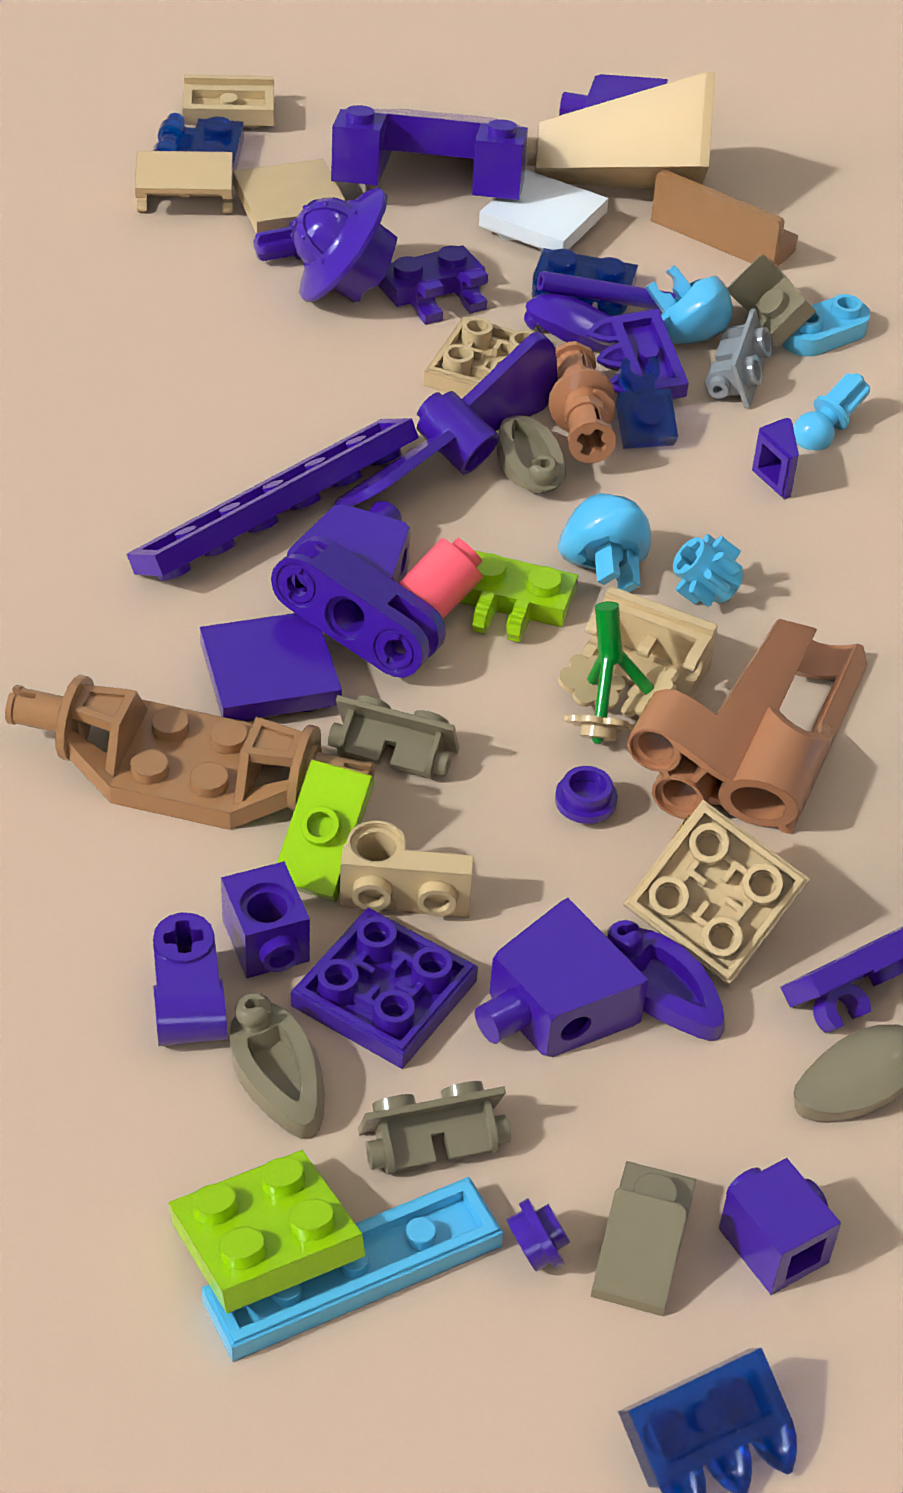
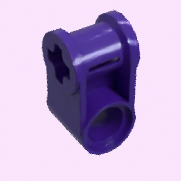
M180 912L169 915L160 921L153 935L157 985H153L158 1046L228 1039L224 987L222 978L219 979L213 928L204 917L194 913Z

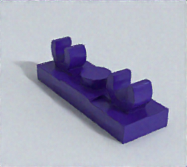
M903 926L780 986L790 1008L815 999L813 1007L814 1019L818 1027L825 1033L844 1026L836 1008L838 1000L846 1005L852 1019L870 1013L871 1003L867 994L859 986L851 983L868 976L872 985L876 986L903 973Z

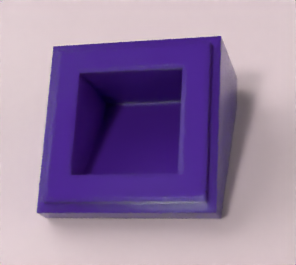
M784 418L759 428L752 471L784 500L790 498L799 452L792 420Z

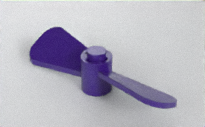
M533 332L463 398H460L454 391H449L443 395L440 392L432 394L423 402L417 412V416L420 418L417 424V431L426 440L338 497L334 503L336 505L346 504L354 506L373 497L401 479L437 451L461 474L465 475L475 470L489 457L497 446L500 435L496 431L500 430L501 421L506 417L515 415L529 417L543 411L549 405V394L558 380L554 344L543 333Z

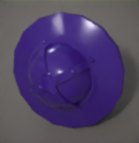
M379 187L366 191L355 200L344 201L339 198L326 197L314 199L307 205H303L302 211L294 219L290 236L296 247V253L303 259L304 271L299 294L304 301H316L334 288L353 303L359 302L362 294L368 289L378 286L388 273L398 237L380 224L386 210L387 195Z

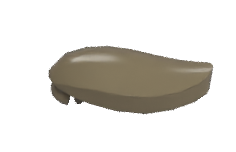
M509 416L501 421L497 455L500 466L507 478L516 485L535 494H546L556 490L565 480L566 467L560 445L551 431L539 421L527 416Z
M248 994L237 1002L235 1016L231 1021L230 1028L233 1065L239 1081L251 1099L269 1118L284 1130L301 1139L312 1138L320 1130L324 1116L325 1100L323 1074L317 1052L298 1021L287 1010L275 1003H271L269 998L263 994Z
M897 1024L876 1025L859 1029L831 1046L804 1072L796 1083L793 1094L797 1113L803 1118L818 1122L843 1121L865 1116L890 1104L903 1094V1026Z

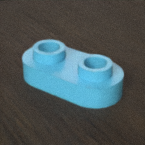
M849 294L837 295L813 304L811 306L816 312L782 346L787 351L796 355L816 356L860 340L867 333L870 310L859 298Z

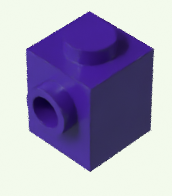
M785 1158L764 1170L758 1167L751 1168L740 1174L729 1185L719 1230L770 1295L830 1262L841 1222L829 1209L827 1200L819 1186L810 1179H804L789 1159Z

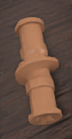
M577 341L566 342L556 348L558 380L549 394L548 407L551 417L558 427L569 433L567 441L572 456L580 462L588 464L598 463L606 459L613 452L616 445V435L610 425L611 421L615 418L614 387L611 380L603 372L595 370L596 358L590 347Z

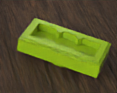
M311 759L277 863L285 862L297 891L336 902L340 891V865L343 844L347 845L349 833L353 828L362 823L375 783L371 775Z

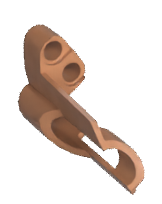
M778 619L716 714L680 691L663 689L654 692L628 738L627 746L629 753L637 763L651 771L659 772L652 786V796L655 803L669 815L688 819L701 801L704 800L710 805L721 804L732 816L746 823L763 827H778L784 833H793L867 667L864 646L858 643L852 645L819 643L812 640L817 631L816 628ZM795 675L812 679L835 680L811 732L792 723L779 710Z

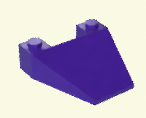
M363 105L350 106L346 109H340L332 126L331 181L378 186L392 151L474 159L472 195L519 200L525 176L528 127L517 125L510 120L411 109H373Z

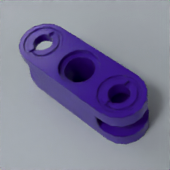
M313 536L306 539L298 546L294 554L284 557L273 568L271 575L272 589L284 606L390 676L405 678L413 675L425 663L427 658L431 657L444 643L446 636L445 623L436 609L327 537ZM296 575L306 589L303 591L298 590L292 582V576Z

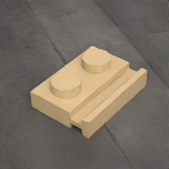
M184 74L183 125H196L201 128H213L217 125H236L247 129L274 126V76Z

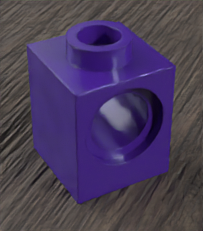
M284 861L221 877L222 920L246 979L269 972H282L295 965L310 962V918Z

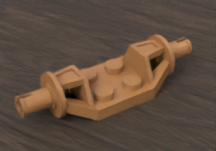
M78 675L74 677L68 685L64 696L15 685L12 688L13 693H9L6 703L5 719L8 724H19L55 732V748L58 757L63 760L72 761L110 803L227 830L234 829L287 807L294 811L311 759L371 775L374 779L375 764L373 762H361L322 753L321 730L318 726L309 724L303 731H299L258 717L255 718L253 723L142 700L138 692L134 690L95 686L89 676ZM91 725L110 731L107 753L87 740ZM262 766L290 767L288 780L254 786Z

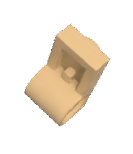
M376 820L361 823L349 833L347 845L343 844L340 865V907L364 910L369 907L375 911L384 910L428 914L438 917L456 916L469 918L474 855L406 850L405 836L395 825Z

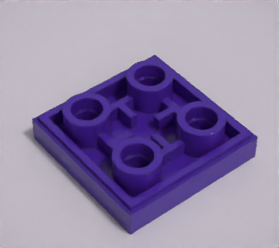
M296 613L200 627V643L221 717L239 721H253L256 717L261 718L293 712H312L319 708L337 706L336 698L337 695L342 696V688L323 632Z
M368 907L291 991V1007L403 1069L476 983L478 966Z

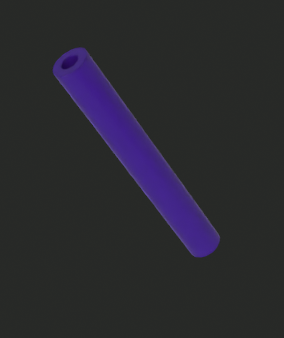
M541 271L538 276V291L647 309L658 308L661 311L643 287ZM660 290L663 293H670L675 299L676 295L674 292Z

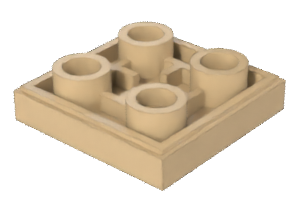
M324 159L233 170V186L256 234L262 231L289 227V223L294 221L302 211L303 205H307L314 199L334 197L346 201L336 181H331V171Z
M462 317L425 369L424 386L445 392L454 391L459 396H466L533 331H516L492 324L489 320L482 317ZM550 340L554 344L556 350L557 342Z
M702 800L623 905L657 932L683 946L703 967L730 986L810 879Z

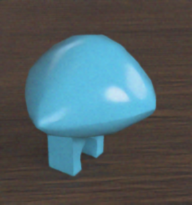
M674 265L665 272L673 280L672 291L676 295L675 299L670 293L661 292L655 282H651L645 287L662 311L661 316L673 344H692L710 340L723 333L732 321L733 304L728 288L717 275L698 279L689 284L676 265Z
M598 493L588 497L574 510L560 535L557 548L564 560L582 567L596 569L597 582L605 585L616 578L618 589L631 592L641 586L639 563L647 558L651 547L649 519L636 502L624 496Z

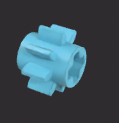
M707 534L704 539L700 537L690 539L680 548L673 562L674 574L682 579L675 590L693 604L701 601L707 607L711 606L713 601L716 603L727 601L736 593L743 580L742 566L735 561L741 550L723 536L714 539Z

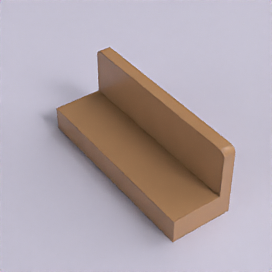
M663 169L656 175L651 213L652 222L751 264L763 254L779 266L796 251L798 235L783 229L785 221L782 217Z

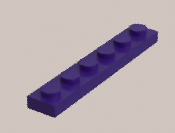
M412 418L380 419L132 550L126 555L134 575L158 576L160 581H167L182 576L191 570L189 562L202 555L210 557L224 553L235 546L234 538L246 531L248 533H256L268 529L278 523L277 515L289 508L290 510H298L308 507L321 499L320 491L330 486L334 488L345 486L362 477L360 470L368 465H382L399 458L402 455L400 448L419 438Z

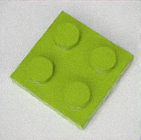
M303 1150L284 1157L275 1158L264 1165L216 1184L206 1185L193 1193L168 1202L174 1228L226 1314L366 1256L361 1231Z

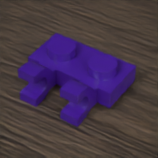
M463 245L445 246L437 252L416 257H400L390 264L388 273L378 285L396 307L411 304L425 325L443 320V311L437 305L435 297L455 293L469 313L487 309V299L481 294L479 286L488 283V274L485 272V267Z

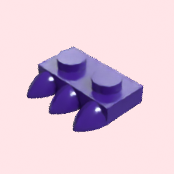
M658 308L608 317L598 321L587 331L588 338L609 346L599 354L597 363L608 369L620 371L610 379L616 394L635 398L637 406L687 397L689 382Z

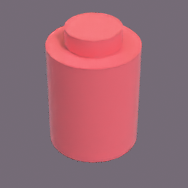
M441 538L398 584L430 604L440 613L444 620L482 580L483 576L477 569L482 563V559L462 539L457 538L451 544L446 539Z

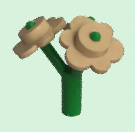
M613 601L600 602L595 605L598 655L591 656L589 659L583 655H573L568 662V666L562 668L558 675L559 685L564 690L573 693L572 697L575 703L584 707L595 705L594 716L564 715V722L581 727L580 736L592 739L595 744H601L603 741H616L617 732L632 731L634 725L630 724L629 721L607 718L608 710L616 707L619 701L618 693H621L625 687L623 677L614 673V665L618 664L635 683L628 691L627 695L629 698L621 707L622 714L627 718L633 717L636 714L640 716L654 692L663 689L676 690L675 682L680 676L676 668L673 667L667 670L665 666L655 667L646 676L622 650L619 604Z

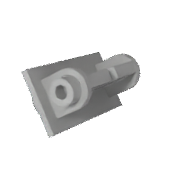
M756 308L750 309L745 324L734 325L724 330L715 355L716 362L712 363L705 379L706 389L712 397L722 399L728 396L740 395L744 408H750L756 387L762 383V370L766 358L772 354L770 332L767 327H761Z

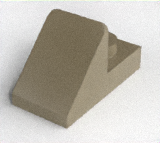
M763 254L727 287L730 295L748 312H750V309L756 308L761 327L768 328L771 340L779 347L816 312L780 268Z
M626 1161L620 1186L614 1193L591 1297L663 1316L697 1179Z

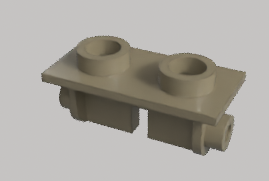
M337 695L336 703L343 724L336 722L332 724L328 736V746L337 748L338 755L380 765L385 747L390 745L395 747L390 761L392 769L433 779L435 774L447 775L451 764V752L458 754L459 744L455 725L449 724L448 720L443 716L426 710H417L414 712V715L391 709L386 702L367 695L357 696L356 700Z
M468 1081L441 1090L442 1098L415 1103L413 1094H401L374 1102L372 1104L373 1112L365 1113L358 1126L359 1135L375 1132L376 1140L366 1141L365 1144L370 1169L383 1168L386 1174H391L397 1171L435 1164L436 1156L431 1137L443 1135L448 1161L498 1152L499 1144L511 1141L510 1127L506 1115L494 1116L493 1109H495L506 1094L505 1086L484 1090L482 1081Z

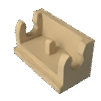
M137 151L135 174L137 212H147L148 196H180V198L222 197L223 213H233L232 152Z
M610 586L605 592L602 602L613 601L619 604L622 650L645 676L658 666H665L667 670L673 667L676 668L680 673L679 678L675 682L676 690L692 698L711 667L718 624ZM595 612L585 629V632L592 634V637L580 654L587 659L598 655ZM618 664L614 665V673L623 677L625 684L633 686L635 683Z

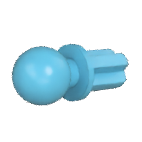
M848 373L826 396L821 395L813 402L815 411L801 415L793 426L796 443L800 447L817 451L826 449L831 445L835 435L834 427L838 430H844L850 423L849 416L870 393V386L865 382L864 377L858 373Z

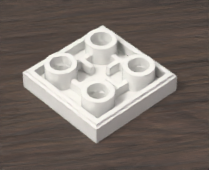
M525 170L520 199L494 198L480 211L479 226L497 233L504 240H517L537 247L543 254L563 256L607 213L608 198Z

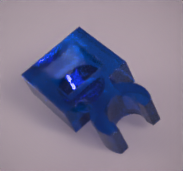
M656 356L649 357L645 366L647 374L645 376H638L632 372L629 358H623L619 367L618 381L621 387L627 391L619 392L615 401L623 449L674 446L679 437L671 390L655 389V384L660 375V363Z

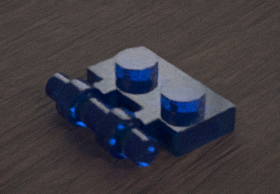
M171 113L160 124L157 136L159 142L156 143L153 151L232 152L233 170H237L244 140V122L230 121L224 117L198 118L196 128H190L184 125L185 120L182 115Z

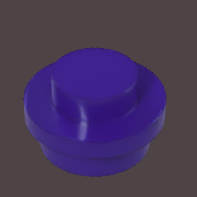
M575 767L566 773L556 787L555 804L557 809L566 818L578 823L593 824L604 821L614 813L617 805L618 795L610 776L597 767Z
M529 1198L520 1202L521 1211L506 1220L535 1272L552 1263L555 1269L564 1265L565 1261L559 1249L571 1242L549 1203L536 1210Z

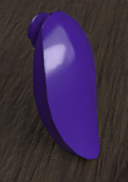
M541 293L526 303L527 311L524 314V321L531 330L538 324L539 332L546 330L564 342L577 341L595 351H603L609 347L588 338L587 331L595 323L612 317L611 315L572 296L558 293Z
M621 920L613 923L609 927L606 937L648 979L643 1011L655 1019L697 1038L708 1041L720 1039L725 1030L723 1005L714 983L702 964L683 946L667 936L649 929L639 928L637 923L630 920Z

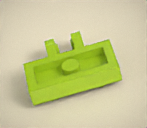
M474 550L482 559V563L477 569L481 572L483 578L460 602L475 607L472 631L483 634L487 633L496 612L509 615L506 624L507 640L521 642L530 620L558 627L563 626L577 592L578 574Z

